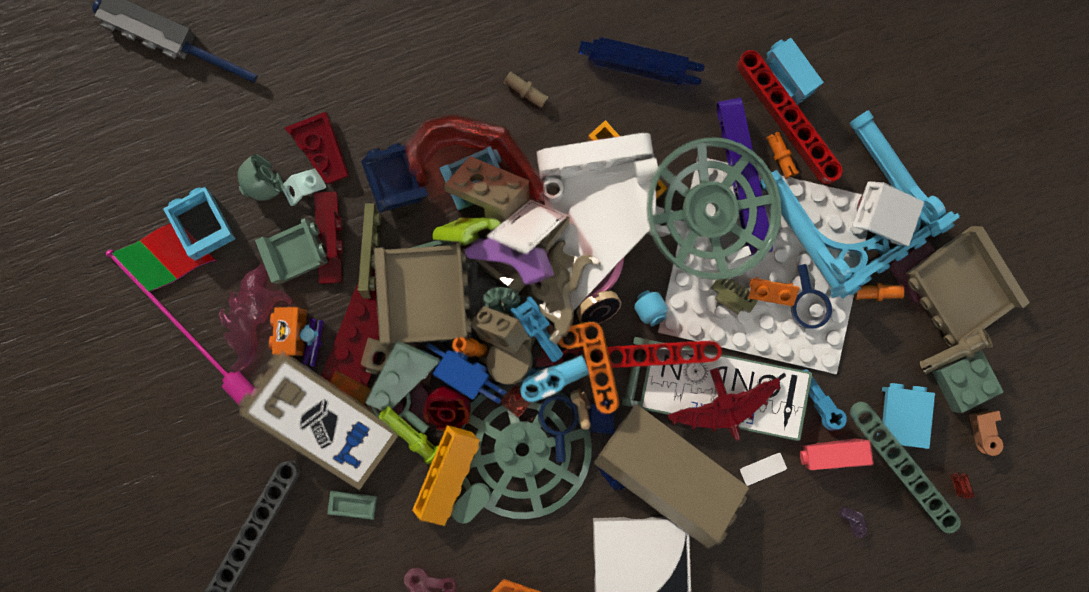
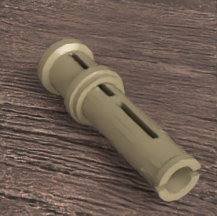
M980 329L978 334L969 338H961L959 344L920 361V366L922 369L925 368L923 370L925 374H929L964 356L973 357L976 352L986 347L990 349L993 347V343L985 329Z

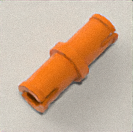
M776 132L774 136L773 134L768 136L766 139L775 156L773 158L775 162L778 161L785 179L790 178L791 175L792 177L797 175L799 172L790 156L792 153L790 149L787 150L780 132Z
M876 283V285L860 286L861 289L854 293L856 300L876 299V301H882L883 299H903L904 286L903 284L883 285L882 283Z
M457 337L453 341V349L457 352H462L468 357L477 356L478 358H484L488 354L487 345L479 343L473 338Z

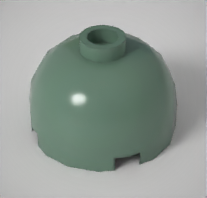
M258 154L248 157L237 172L241 193L258 201L272 199L284 189L278 172L274 175L270 170L272 165Z

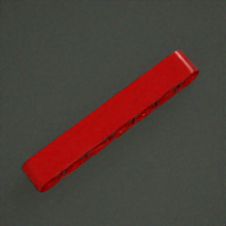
M754 50L745 51L737 63L739 73L816 178L823 184H831L838 180L843 173V169L836 157L761 55ZM744 60H752L754 67L746 66ZM757 78H765L767 85H761ZM771 95L778 96L781 103H774L771 100ZM784 114H791L794 118V122H788L785 119ZM798 131L806 133L807 141L799 138ZM812 149L820 152V159L812 156ZM826 168H831L833 170V178H830L826 175Z
M715 341L607 347L612 369L713 363L719 360L722 352L721 346ZM709 345L715 346L718 350V354L714 358H708L704 354V349ZM684 347H691L694 350V356L689 360L681 357V350ZM584 348L565 350L562 352L563 356L559 359L560 364L566 362V357L569 354H575L576 357L582 355L587 365ZM662 348H667L670 351V357L666 361L659 360L657 356L658 351ZM640 349L645 350L647 354L646 360L641 363L636 362L634 358L635 352ZM595 350L594 352L600 355L599 362H601L604 354L601 350ZM615 351L623 353V360L619 364H614L611 360V355Z

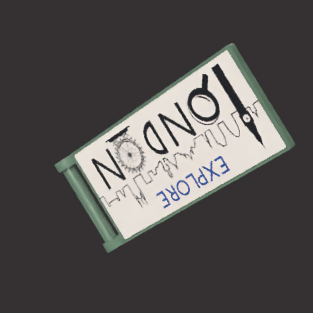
M634 337L633 342L635 345L662 343ZM684 347L681 350V357L685 360H689L694 356L692 348ZM667 348L660 349L657 353L658 359L661 361L668 360L670 351ZM640 349L635 352L634 358L636 362L641 363L644 350ZM704 351L705 356L708 358L717 356V353ZM722 354L719 360L713 363L647 366L640 402L634 400L640 367H631L626 394L625 398H622L621 405L633 407L637 404L644 410L670 414L688 407H700L703 404L711 403L718 397L709 371L717 367L719 368L726 392L732 394L746 392L764 381L779 378L781 389L779 391L776 389L767 400V406L763 404L752 414L753 419L750 420L748 417L740 423L739 429L799 441L801 438L812 378L811 372Z

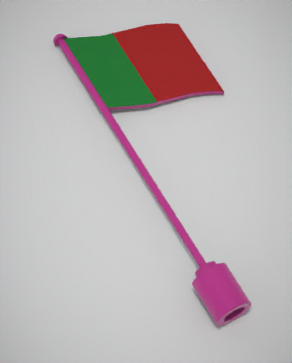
M171 223L160 227L132 245L117 251L108 250L106 252V257H111L224 376L222 388L238 405L246 393L251 394L255 387L239 371L227 373L151 294V291L173 283L195 268L208 262L216 261L210 254L195 261L187 255ZM185 229V231H186V233H187V235H188V237H189L191 243L194 244V243L198 242V241Z

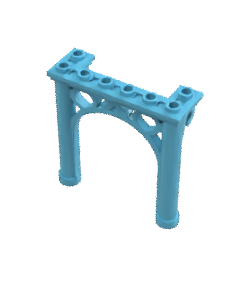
M869 110L849 124L884 173L891 187L924 202L909 246L897 244L890 249L889 239L878 234L867 241L855 244L839 243L825 237L811 221L778 170L772 172L781 198V214L831 286L830 291L832 294L830 296L832 299L838 296L843 299L848 295H853L861 289L860 286L872 279L871 274L876 271L880 274L890 267L889 262L892 260L899 261L908 255L907 250L911 247L917 249L927 242L925 238L929 235L935 237L941 232L948 231L955 226L953 221L960 217L958 213L954 214L952 211L946 213L943 203L937 197L930 196L928 198L921 191L872 120L874 117ZM763 179L760 180L761 189H765L768 193ZM828 248L840 251L836 260ZM874 250L880 254L879 257L867 264L868 255L866 251ZM847 251L856 252L860 257L859 264L854 268H849L844 261Z

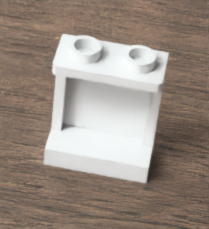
M868 182L853 227L871 231L889 239L893 244L909 246L924 202L885 183Z

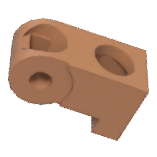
M988 410L969 414L977 449L981 453L991 456L1000 454L1003 450V442L998 437L995 421L1001 420L1000 411Z

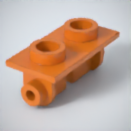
M755 277V279H750L749 287L751 289L748 299L793 306L800 287L793 286V283L771 282Z

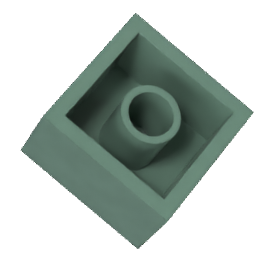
M982 350L976 352L973 357L964 356L932 371L952 412L963 413L1003 393Z

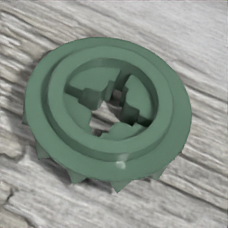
M493 288L485 293L483 306L503 314H507V312L512 313L511 309L513 307L516 309L520 306V296L510 288Z

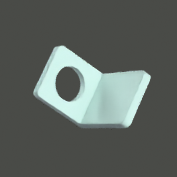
M315 168L291 175L283 184V192L291 206L295 205L303 196L326 188L323 179ZM289 186H292L294 189L295 197H292L290 194Z

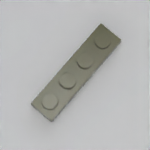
M365 204L358 286V291L362 298H372V291L376 290V277H373L375 269L374 248L379 247L380 244L377 226L381 225V213L377 211L375 204Z

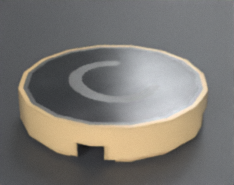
M602 291L598 293V297L593 298L591 296L583 301L577 309V317L580 323L594 322L600 324L613 317L621 308L622 303L616 292Z

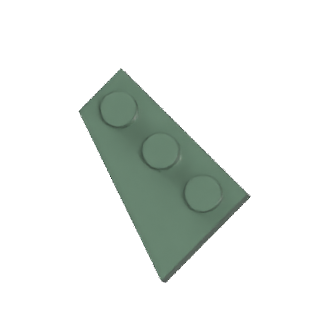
M396 340L366 400V404L382 411L387 407L392 409L440 362V359Z

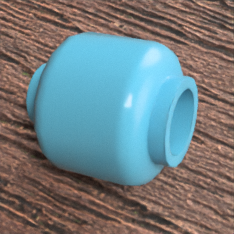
M644 291L637 296L638 301L635 303L634 309L644 324L655 326L667 318L668 306L658 292L650 293L649 291Z

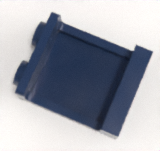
M401 143L389 146L386 150L380 151V148L370 150L361 161L379 213L421 202L428 196L425 187L419 188L407 154L410 150L409 144L401 146Z

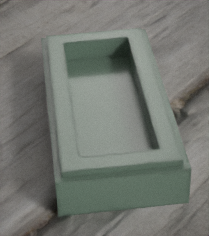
M331 490L327 515L374 520L377 496Z

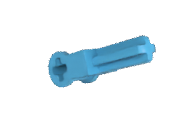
M529 296L527 301L516 309L514 307L511 309L513 316L520 321L528 337L535 336L552 362L559 360L563 356L558 345L549 339L551 335L545 327L550 324L532 297Z
M812 377L809 396L814 402L813 406L822 418L823 426L829 431H836L844 427L847 422L846 414L842 410L837 409L829 396L826 397ZM837 416L838 420L836 423L831 424L829 420Z

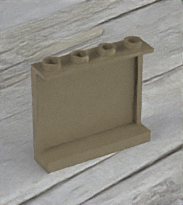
M982 226L969 227L905 273L909 279V286L921 297V305L926 310H929L933 316V324L938 329H941L945 335L943 339L950 348L959 344L961 338H969L978 334L980 329H985L1014 307L1024 308L1030 303Z
M456 242V245L392 250L374 248L379 332L382 345L395 344L396 340L402 343L455 340L457 337L467 339V333H471L470 318L465 319V309L470 308L469 295H464L463 286H468L467 272H462L461 263H466L465 248L460 249V242Z

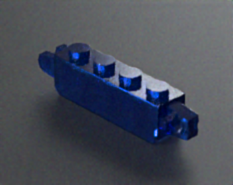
M599 37V40L593 39V43L581 41L578 51L580 54L589 56V60L593 61V65L673 85H681L682 83L701 85L702 80L699 77L685 73L686 69L702 72L705 68L703 64L689 61V57Z

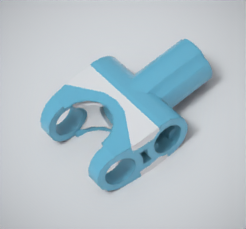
M580 355L557 366H549L527 376L521 388L523 398L530 402L540 400L560 391L564 385L589 375V370L583 356ZM555 376L557 380L553 381L551 380V377ZM534 384L538 387V390L530 392L526 386Z

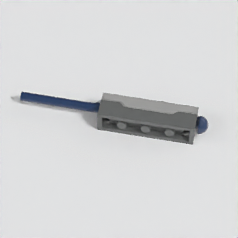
M96 0L92 5L95 17L101 21L100 25L113 32L115 29L122 31L121 35L133 41L135 38L142 40L144 46L155 50L158 47L163 50V54L175 59L178 56L185 59L187 53H190L250 82L255 83L258 78L257 74L192 45L196 35L189 28L127 0Z

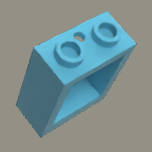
M792 38L785 42L781 39L766 54L768 56L765 60L766 64L797 105L812 95L824 83Z
M206 187L196 188L183 199L172 200L168 204L169 206L163 208L187 255L194 261L236 239L211 192ZM207 201L222 229L192 244L178 215Z

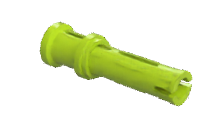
M390 407L385 408L380 413L379 419L409 444L412 452H417L422 456L426 464L432 463L439 446H434L428 441L425 434L415 431Z

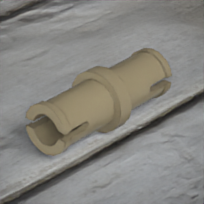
M512 71L504 80L503 84L519 93V97L522 99L525 97L540 109L548 99V96L532 86L533 83L530 81L527 83Z

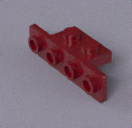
M335 191L315 193V222L320 230L319 239L327 248V259L329 262L318 267L319 283H341L343 281L341 253H344L343 240H340V230H342L343 224L342 218L339 217L338 194Z

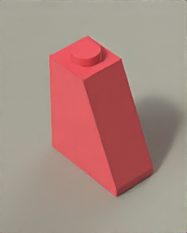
M854 438L802 445L803 451H800L801 463L809 470L873 464L870 441Z

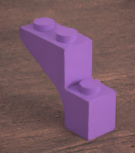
M482 238L473 241L471 247L464 250L468 258L511 264L520 273L524 284H535L554 275L543 248L533 247L530 251L524 253L495 239L488 238L484 240Z

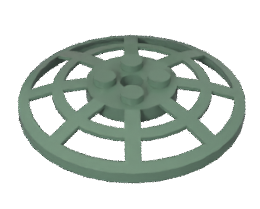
M703 138L691 141L668 155L652 178L646 206L651 234L664 256L673 265L687 274L711 280L728 279L741 275L761 262L771 250L777 238L782 212L777 183L764 161L744 145L723 138ZM706 146L726 148L736 152L741 157L733 167L718 161H707ZM697 148L698 162L684 168L676 177L666 168L679 155ZM749 162L761 175L767 187L768 195L755 197L750 184L741 174ZM708 168L718 169L728 174L722 183L709 181ZM698 170L700 184L690 190L681 181L688 174ZM661 176L670 184L665 197V213L653 215V195ZM735 180L743 188L747 199H736L730 189ZM676 190L685 197L683 210L671 212L672 198ZM709 203L715 207V214L713 216L708 215L706 212V206ZM770 204V224L764 241L752 235L756 223L757 206ZM749 208V220L744 230L736 224L739 210ZM685 220L691 230L685 240L677 232L673 221ZM667 223L672 237L681 246L676 258L663 245L655 224ZM730 231L739 237L732 246L722 250L720 236ZM698 236L710 238L713 252L702 251L692 247ZM746 242L758 249L747 262L735 269L728 270L725 260L726 256L738 251ZM689 253L700 258L715 259L719 272L698 271L684 265V262Z
M523 381L514 385L503 383L497 385L506 391L504 395L505 402L513 394L511 388L522 387ZM529 384L526 386L538 389V387L534 384ZM489 388V389L487 390V391L491 392L492 394H494V393L497 392V391L493 390L492 388ZM558 391L547 397V399L552 396H564L569 398L561 391ZM481 393L471 402L468 423L478 429L476 437L480 440L479 449L471 461L470 468L477 467L484 481L494 489L489 502L484 508L508 518L530 519L547 515L565 505L580 489L589 470L592 451L589 429L584 430L581 428L564 435L566 462H562L561 466L549 460L550 447L555 446V436L547 437L539 424L538 414L533 423L520 421L517 415L516 408H530L539 411L541 404L530 401H514L512 395L509 402L510 408L508 404L501 405L482 421L472 415L474 409L488 398ZM556 400L551 401L544 408L543 419L545 421L548 416L557 425L560 432L565 431L567 428L564 423L551 410ZM508 411L511 424L502 431L489 425L498 415ZM485 433L496 439L495 452L481 456V442ZM584 438L585 458L578 477L567 470L571 458V441ZM519 443H525L529 446V453L526 456H519L516 453V446ZM497 462L504 471L498 483L489 476L484 467L485 464ZM543 468L556 474L549 483L537 489L534 475L538 474ZM465 476L462 484L468 490L471 484ZM512 476L525 478L528 491H513L506 487ZM562 478L573 484L571 490L561 500L543 509L540 495L555 487ZM502 494L516 499L530 498L534 511L512 512L495 505Z

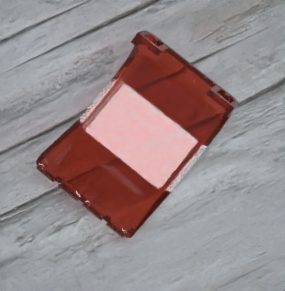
M453 114L425 120L405 144L410 171L413 175H416L420 187L429 185L425 165L440 148L460 145L482 151L491 146L492 151L497 150L498 154L503 157L515 175L529 180V193L534 201L544 204V183L506 127Z

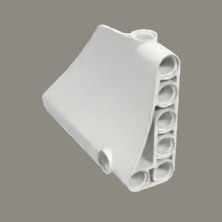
M649 133L547 148L536 153L545 206L567 214L570 217L569 225L555 243L565 240L566 244L562 247L565 254L575 257L591 255L599 259L601 263L600 266L588 264L583 269L577 289L573 290L569 296L573 311L650 230L647 218V197L658 165L656 158H654ZM552 186L560 189L556 195H549L547 190ZM656 188L653 195V215L656 214Z

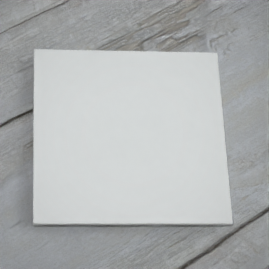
M707 158V161H717V160H713V159H708V158ZM708 168L709 181L722 183L728 174L718 169ZM698 170L694 171L690 190L700 184ZM758 173L759 181H760V180H762V177H761V175ZM782 176L811 221L825 237L844 244L866 241L868 230L853 227L857 215V204L862 194L794 178L785 179V176ZM731 185L730 189L734 193L733 185ZM765 189L762 190L763 196L768 195ZM709 203L706 206V212L710 216L715 214V207ZM767 204L765 209L768 223L770 224L771 208L770 204ZM738 214L736 224L741 227L740 218ZM781 214V223L777 238L773 244V251L768 252L764 259L754 268L730 278L729 281L734 279V284L738 282L739 287L743 285L744 290L749 289V292L751 289L749 287L750 279H755V277L771 282L793 283V286L800 287L799 294L803 290L797 266L807 264L812 289L823 292L829 298L832 305L831 317L825 325L815 329L803 328L794 321L791 314V306L758 300L751 312L748 313L742 309L737 315L715 300L718 293L711 289L715 280L698 278L687 274L673 265L665 303L668 306L667 318L659 324L658 333L692 341H715L721 348L837 374L854 294L848 295L843 299L840 296L831 298V286ZM683 219L684 226L680 236L685 240L691 230ZM730 231L720 236L722 250L732 246L739 237ZM698 236L692 247L702 251L713 252L710 238ZM679 244L677 245L675 258L681 248ZM828 248L836 260L840 251ZM847 251L844 261L849 268H854L859 264L860 257L856 252ZM689 253L684 262V265L698 271L719 272L718 268L711 269L709 261L712 259L700 258ZM747 256L727 264L728 270L735 269L744 264L752 256ZM805 294L797 303V315L804 323L816 325L826 315L825 302L818 295Z

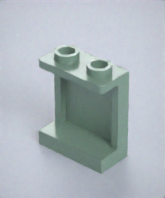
M304 218L301 220V224L270 238L261 237L255 240L271 283L282 284L329 263L327 248L319 239L320 230L315 222Z

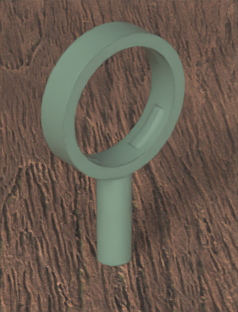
M409 392L406 394V407L398 416L404 417L424 434L429 426L409 410L411 406V394ZM371 406L374 413L379 417L381 412L377 408Z

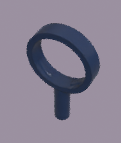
M807 264L798 265L803 292L797 295L795 304L791 306L792 317L803 328L815 329L822 327L831 317V302L823 292L812 289ZM805 294L818 295L825 302L826 315L816 325L804 323L797 315V303Z
M552 396L540 406L538 421L546 433L555 436L556 462L560 463L566 462L564 435L575 428L578 422V410L569 398ZM551 401H563L572 410L573 421L565 431H554L544 422L543 411Z

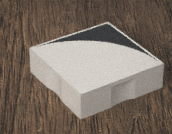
M665 516L646 519H630L626 517L593 518L595 592H691L689 534Z

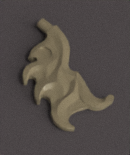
M565 240L555 243L550 250V266L554 275L542 280L541 288H537L536 284H532L533 295L539 301L544 302L543 305H539L541 313L555 324L556 330L549 339L556 345L563 336L566 337L571 328L573 308L569 296L573 290L577 289L583 269L588 264L596 266L601 264L599 259L591 255L575 257L565 254L562 249L566 244Z

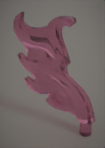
M251 270L244 276L242 282L243 290L239 297H235L234 291H231L229 295V314H224L223 308H220L219 319L225 327L230 329V332L224 333V338L227 344L238 354V361L230 367L234 373L240 372L244 367L247 368L253 360L258 346L256 327L258 324L265 322L274 304L279 300H284L288 304L293 302L283 291L272 292L260 286L256 276L261 270Z

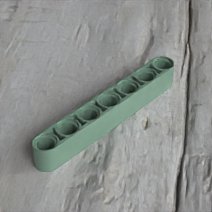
M865 402L854 404L851 407L850 415L857 426L941 530L946 533L956 532L961 525L958 515L873 409ZM868 412L866 418L859 419L862 413ZM877 430H882L879 436H873ZM896 447L893 453L887 454L890 448ZM910 465L907 470L901 471L903 466ZM919 482H923L920 487L915 488ZM937 499L935 503L929 505L932 500ZM950 516L948 520L943 521L945 517Z

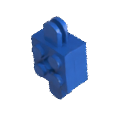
M427 342L426 347L443 357L433 373L435 376L471 399H476L479 392H481L496 403H500V398L483 388L486 384L504 396L506 394L505 390L488 380L490 375L486 373L488 370L486 367L476 361L474 364H471L467 361L468 356L462 352L448 350L445 353Z

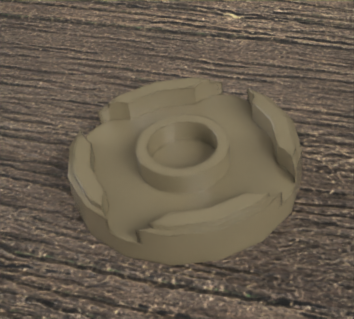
M524 343L516 354L493 345L487 356V369L490 376L497 382L506 385H514L523 381L532 367V354L529 347Z

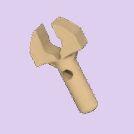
M581 388L572 391L570 396L571 401L577 406L581 428L587 430L591 426L587 409L590 408V403L585 392L581 393Z

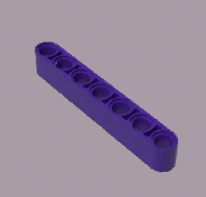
M741 98L717 102V115L722 138L740 143L753 151ZM725 148L728 165L733 167L741 155ZM749 162L741 174L750 184L754 196H763L758 172ZM735 180L732 185L736 199H747L743 188ZM765 205L757 206L756 223L752 235L764 241L769 223ZM749 208L739 210L741 228L744 230L749 220ZM747 242L745 243V247L749 246L751 252L749 256L754 255L758 249Z

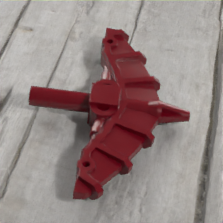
M719 368L711 369L709 371L718 397L711 403L703 404V406L696 408L680 409L668 414V417L672 420V424L676 425V422L690 425L691 429L694 430L696 426L711 428L712 432H716V428H728L736 441L740 440L739 424L748 417L750 420L753 419L752 414L763 404L765 406L768 405L767 400L776 389L778 391L781 389L779 386L780 380L776 378L764 381L746 392L732 394L726 392Z

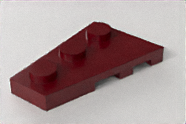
M327 112L320 113L284 128L295 140L300 150L305 153L326 184L330 185L350 177Z

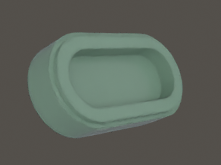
M483 483L473 484L453 505V518L463 524L470 522L489 502L491 498L489 487Z

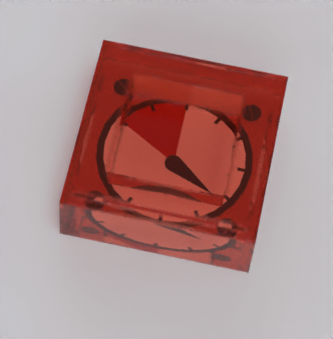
M517 385L501 400V404L517 418L532 403L523 398L521 388Z
M960 472L952 474L951 478L957 496L965 499L975 497L968 475Z

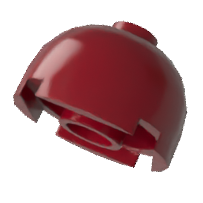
M448 385L440 386L427 397L423 416L429 425L430 422L436 425L437 430L445 431L447 425L462 429V426L464 424L467 425L469 422L471 403L468 396L456 388Z

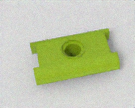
M458 218V220L446 225L438 226L433 232V240L459 241L460 245H466L480 239L477 231L486 227L488 229H495L501 223L497 219Z

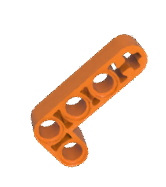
M594 322L571 326L569 332H573L575 335L574 343L566 345L563 336L559 344L566 349L584 347L596 406L602 413H613L619 407V398L604 331L600 325ZM591 327H596L598 329L597 338L589 340L586 334L587 330ZM595 350H601L604 354L603 360L599 363H594L592 360V353ZM600 373H606L609 377V381L605 386H600L597 383V376ZM611 388L612 392H607L609 399H613L614 404H611L608 410L607 406L602 405V402L605 401V394L601 393L599 395V390Z

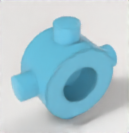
M305 325L300 333V339L306 342L307 345H312L316 336L319 335L318 331L314 332L309 328V325Z

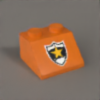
M298 307L274 309V313H271L270 317L273 336L269 338V349L272 350V354L279 355L281 351H284L288 355L303 356L305 343L300 339V333L306 325L307 310Z

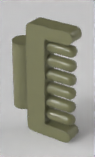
M730 278L715 280L711 287L712 290L718 293L715 300L737 315L742 309L748 313L751 312L758 300L748 299L749 289L744 290L743 285L739 287L738 282L734 284V279L730 281Z

